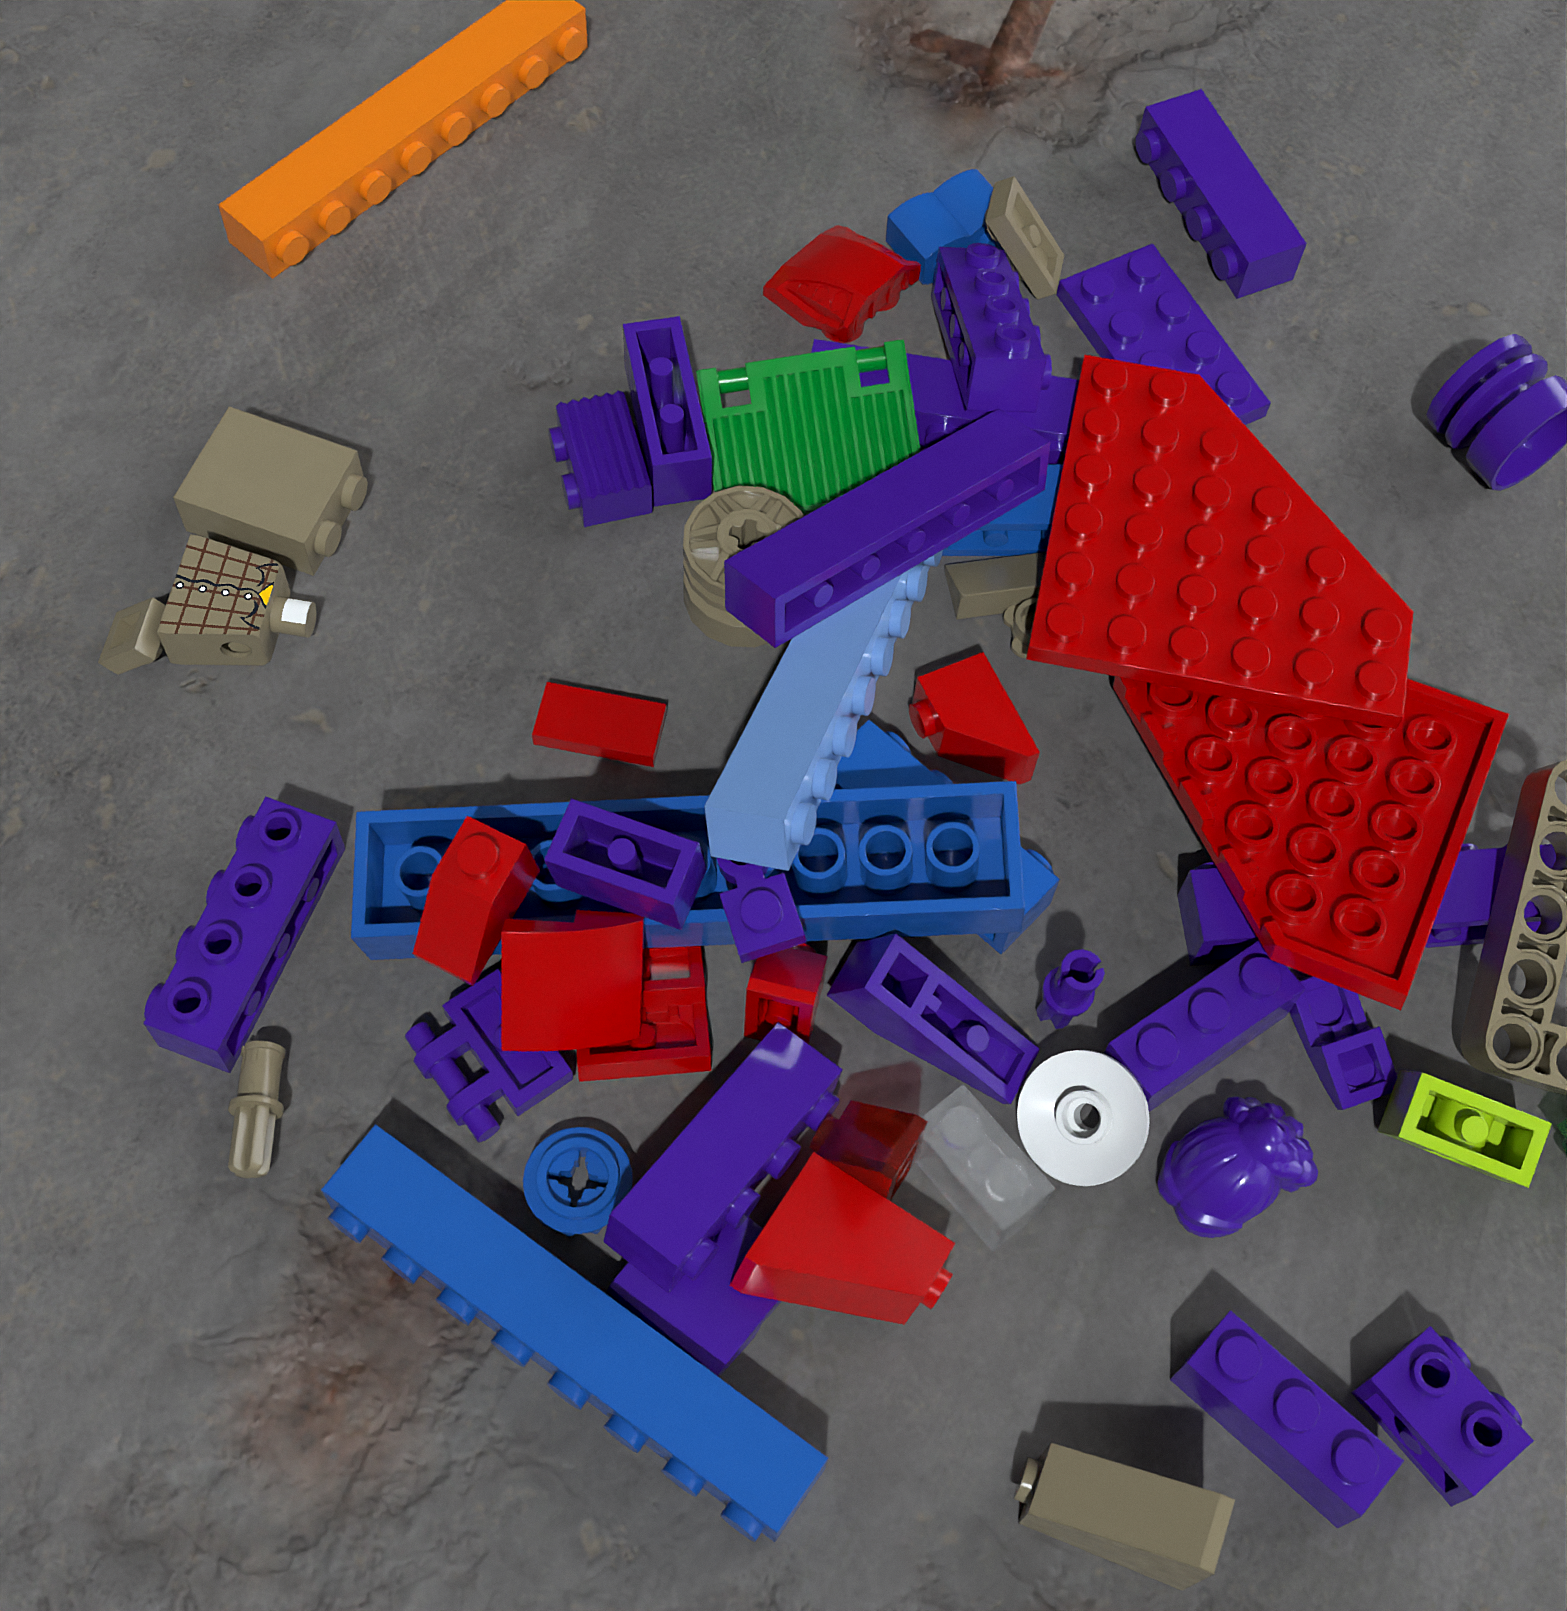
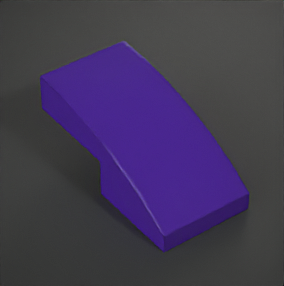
M1313 976L1299 979L1305 990L1290 1010V1015L1308 1057L1337 1110H1344L1392 1093L1397 1079L1394 1065L1380 1026L1369 1027L1358 994Z

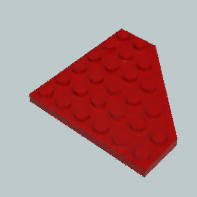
M1084 354L1026 660L1397 729L1404 715L1414 611L1199 374Z
M1115 676L1113 689L1270 960L1401 1010L1408 996L1509 714L1407 678L1403 719L1397 729Z

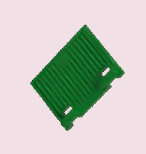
M904 340L887 341L883 343V346L856 350L854 346L745 363V367L717 371L715 367L696 371L703 420L712 456L714 492L735 486L763 487L785 496L802 511L803 515H808L833 499L846 494L880 473L921 452ZM887 369L889 383L861 387L859 373ZM749 390L751 404L722 408L720 394Z

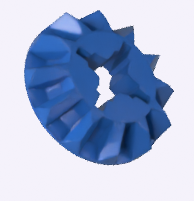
M585 1127L567 1128L545 1138L531 1153L523 1176L526 1202L542 1226H548L562 1232L567 1237L584 1233L598 1234L608 1224L610 1213L631 1191L633 1186L631 1164L619 1143L601 1131ZM581 1157H586L585 1165L589 1180L598 1182L599 1186L596 1189H585L581 1199L577 1200V1206L572 1207L568 1187L558 1184V1180H561V1177H573L576 1167L580 1166Z

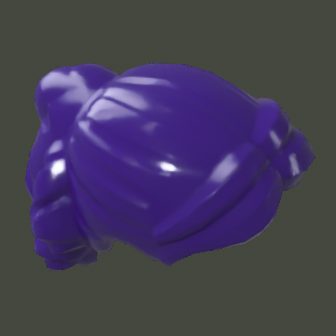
M1239 1096L1228 1097L1223 1104V1117L1212 1118L1190 1130L1180 1141L1172 1143L1163 1160L1162 1169L1158 1176L1157 1188L1159 1195L1166 1203L1175 1208V1214L1179 1223L1188 1232L1207 1238L1238 1232L1245 1222L1267 1209L1277 1198L1281 1189L1294 1192L1299 1190L1300 1187L1311 1186L1317 1181L1318 1169L1313 1161V1151L1309 1146V1142L1302 1138L1304 1126L1295 1118L1286 1116L1281 1106L1269 1102L1262 1104L1254 1097H1246L1245 1099Z

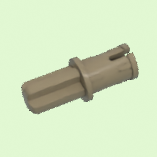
M251 1041L241 1047L240 1054L242 1059L237 1097L231 1099L228 1105L229 1113L234 1116L228 1168L231 1172L235 1173L236 1177L245 1179L262 1178L270 1170L275 1120L281 1118L284 1113V1106L278 1101L282 1063L286 1052L284 1047L274 1042Z

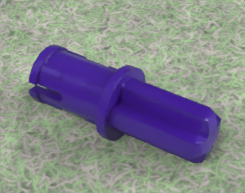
M1084 949L1074 950L1066 955L1060 966L1049 972L1043 981V1000L1036 1009L1040 1021L1051 1020L1055 1029H1060L1067 1026L1073 1017H1077L1088 1010L1094 1001L1095 989L1103 981L1105 973L1104 968L1097 969L1094 972L1096 966L1101 963L1097 955Z

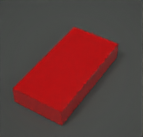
M546 682L532 732L533 745L654 767L666 720L667 704Z

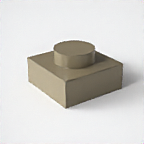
M151 597L116 612L98 663L119 675L155 661L164 649L157 630L166 605Z

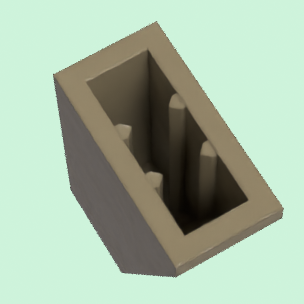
M1050 1443L1043 1451L1039 1461L1027 1457L1013 1499L1024 1503L1018 1524L1182 1591L1214 1574L1235 1499L1214 1491L1054 1443Z

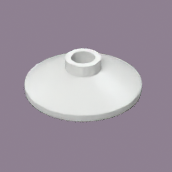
M1074 1050L1050 1057L1031 1073L1019 1097L1017 1123L1026 1151L1045 1173L1067 1184L1093 1186L1119 1177L1139 1158L1148 1137L1149 1109L1140 1084L1133 1074L1119 1061L1096 1051ZM1086 1103L1095 1106L1099 1112V1122L1095 1128L1085 1126L1081 1120L1080 1112Z

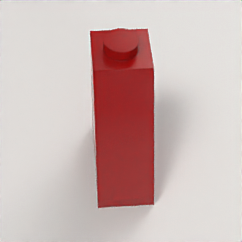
M813 1152L744 1257L730 1286L741 1294L905 1325L920 1303L932 1310L953 1275V1273L942 1266L956 1243Z

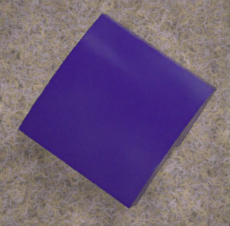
M749 1217L738 1229H734L728 1223L713 1240V1242L719 1245L718 1251L705 1270L694 1281L684 1275L672 1291L667 1293L628 1262L610 1284L606 1292L617 1303L718 1377L755 1338L762 1323L782 1302L741 1294L730 1286L744 1257L763 1230Z

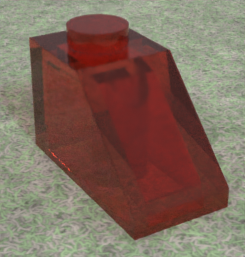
M851 1100L840 1118L832 1114L825 1118L817 1130L809 1149L889 1201H892L916 1162L928 1121L913 1113Z

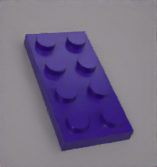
M1153 243L1059 281L1057 297L1100 357L1199 374L1245 425L1266 417L1271 402Z

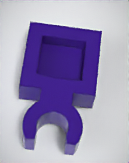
M717 858L723 877L738 887L719 893L741 963L806 943L805 934L784 873L765 879L764 875L769 867L749 863L737 865L731 860Z

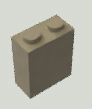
M229 406L173 499L186 531L276 560L281 565L314 576L324 557H331L336 551L341 538V527L350 511H357L362 505L368 483L367 479L363 476L357 450Z

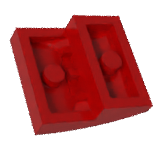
M577 910L574 923L505 919L501 931V1051L575 1050L605 1046L640 1038L644 917L634 913Z
M701 946L643 948L640 1038L605 1046L576 1049L579 1082L711 1071V1051Z

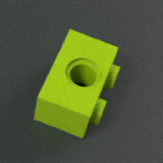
M1400 1070L1377 1132L1500 1181L1529 1188L1552 1123L1423 1072Z

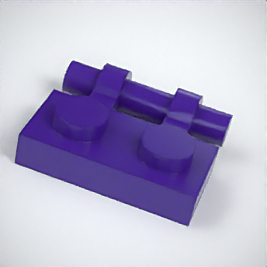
M498 969L442 1005L445 1016L453 1025L452 1029L437 1038L428 1023L421 1022L413 1026L405 1034V1039L416 1053L413 1060L414 1064L424 1078H433L449 1100L446 1105L449 1114L457 1125L466 1124L477 1142L486 1141L500 1129V1125L488 1110V1107L502 1096L518 1117L573 1080L572 1070L558 1051H501V973ZM469 1050L487 1073L472 1084L469 1083L455 1063L458 1057Z

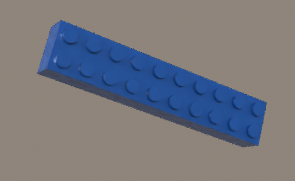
M1016 781L834 789L829 800H821L817 808L815 831L809 845H800L789 871L769 867L764 875L765 879L781 873L785 874L806 941L871 939L897 934L900 937L1021 932L1025 903ZM710 795L580 801L700 844L707 871L683 929L679 930L644 917L643 948L735 944L719 893L738 887L723 877L717 858L710 856L705 804ZM569 802L356 812L351 939L370 960L416 958L413 955V949L432 874L467 816L526 844L540 869L512 919L574 923L577 910L631 912L556 885L544 859ZM732 861L734 864H737V865H746V864H748V863H743V862H738V861ZM501 939L492 955L501 954Z

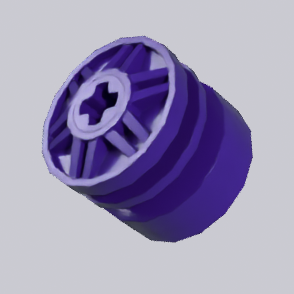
M1517 334L1499 338L1466 361L1444 383L1433 398L1426 414L1428 423L1437 432L1445 434L1446 442L1452 448L1463 449L1470 446L1466 455L1467 464L1492 490L1498 491L1514 486L1532 475L1567 444V381L1563 377L1556 375L1544 379L1548 371L1547 361L1541 355L1532 354V346L1522 336Z

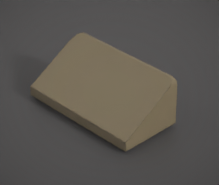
M1046 552L945 565L944 571L956 620L1002 614L1012 605H1020L1027 599L1038 598Z

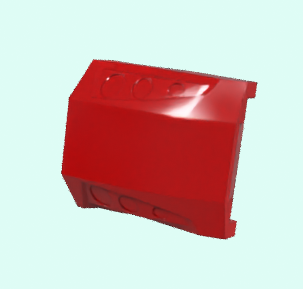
M836 225L819 234L784 263L763 286V296L803 326L821 329L822 333L834 342L849 343L862 335L865 321L868 318L872 319L877 311H887L898 304L901 290H906L909 284L913 285L919 280L921 264L904 259L880 243L855 233L849 227Z

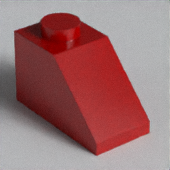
M984 652L917 677L913 703L909 705L910 719L917 734L922 739L929 738L939 757L1008 781H1016L1020 785L1031 781L1040 751Z
M467 816L432 874L413 955L474 986L501 939V931L505 919H512L540 872L527 845Z
M803 943L757 958L746 989L744 1037L762 1041L779 1022L809 1044L825 980L828 956L816 954L812 947Z

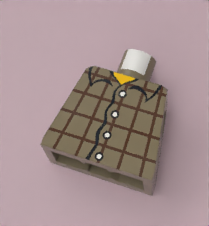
M190 534L157 634L170 663L263 666L272 659L279 633L305 638L311 637L316 622V604L311 601L290 598L291 591L283 566L276 560L199 535Z

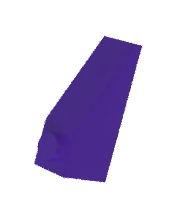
M897 934L857 942L827 993L830 999L875 1034L1004 1105L1012 1103L1040 1051L1032 1042Z

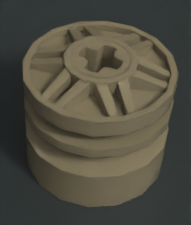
M735 486L714 492L695 506L684 525V604L691 621L707 637L732 647L755 648L768 644V642L725 610L724 561L741 550L781 530L788 524L804 517L802 511L785 496L763 487Z

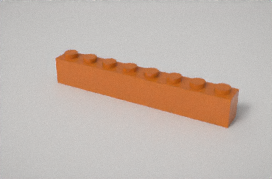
M505 0L218 204L229 243L272 279L288 267L299 263L307 253L330 236L340 233L348 223L371 206L382 202L390 192L409 178L423 172L431 162L453 146L461 144L469 134L491 118L502 114L510 104L529 90L539 87L548 76L566 63L577 59L588 48L585 7L575 0Z

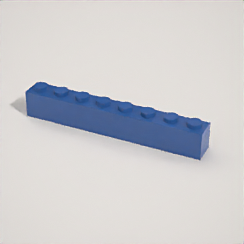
M376 1124L321 1189L331 1209H333L327 1218L341 1232L359 1244L366 1235L387 1250L381 1259L399 1276L411 1284H414L422 1276L438 1288L441 1293L436 1298V1301L452 1316L468 1326L476 1317L495 1331L496 1335L491 1340V1343L505 1356L521 1367H525L529 1360L532 1359L553 1376L547 1382V1385L562 1399L579 1410L588 1401L608 1416L609 1420L604 1425V1428L624 1446L639 1453L645 1444L665 1459L667 1463L661 1471L681 1489L697 1497L703 1488L726 1505L720 1516L748 1539L756 1542L760 1534L763 1533L773 1542H776L825 1470L828 1457Z

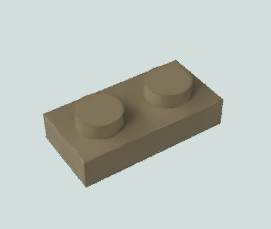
M1015 176L995 182L989 208L985 213V223L989 235L994 241H999L1011 260L1013 270L1018 272L1019 279L1025 281L1036 299L1056 294L1065 255Z

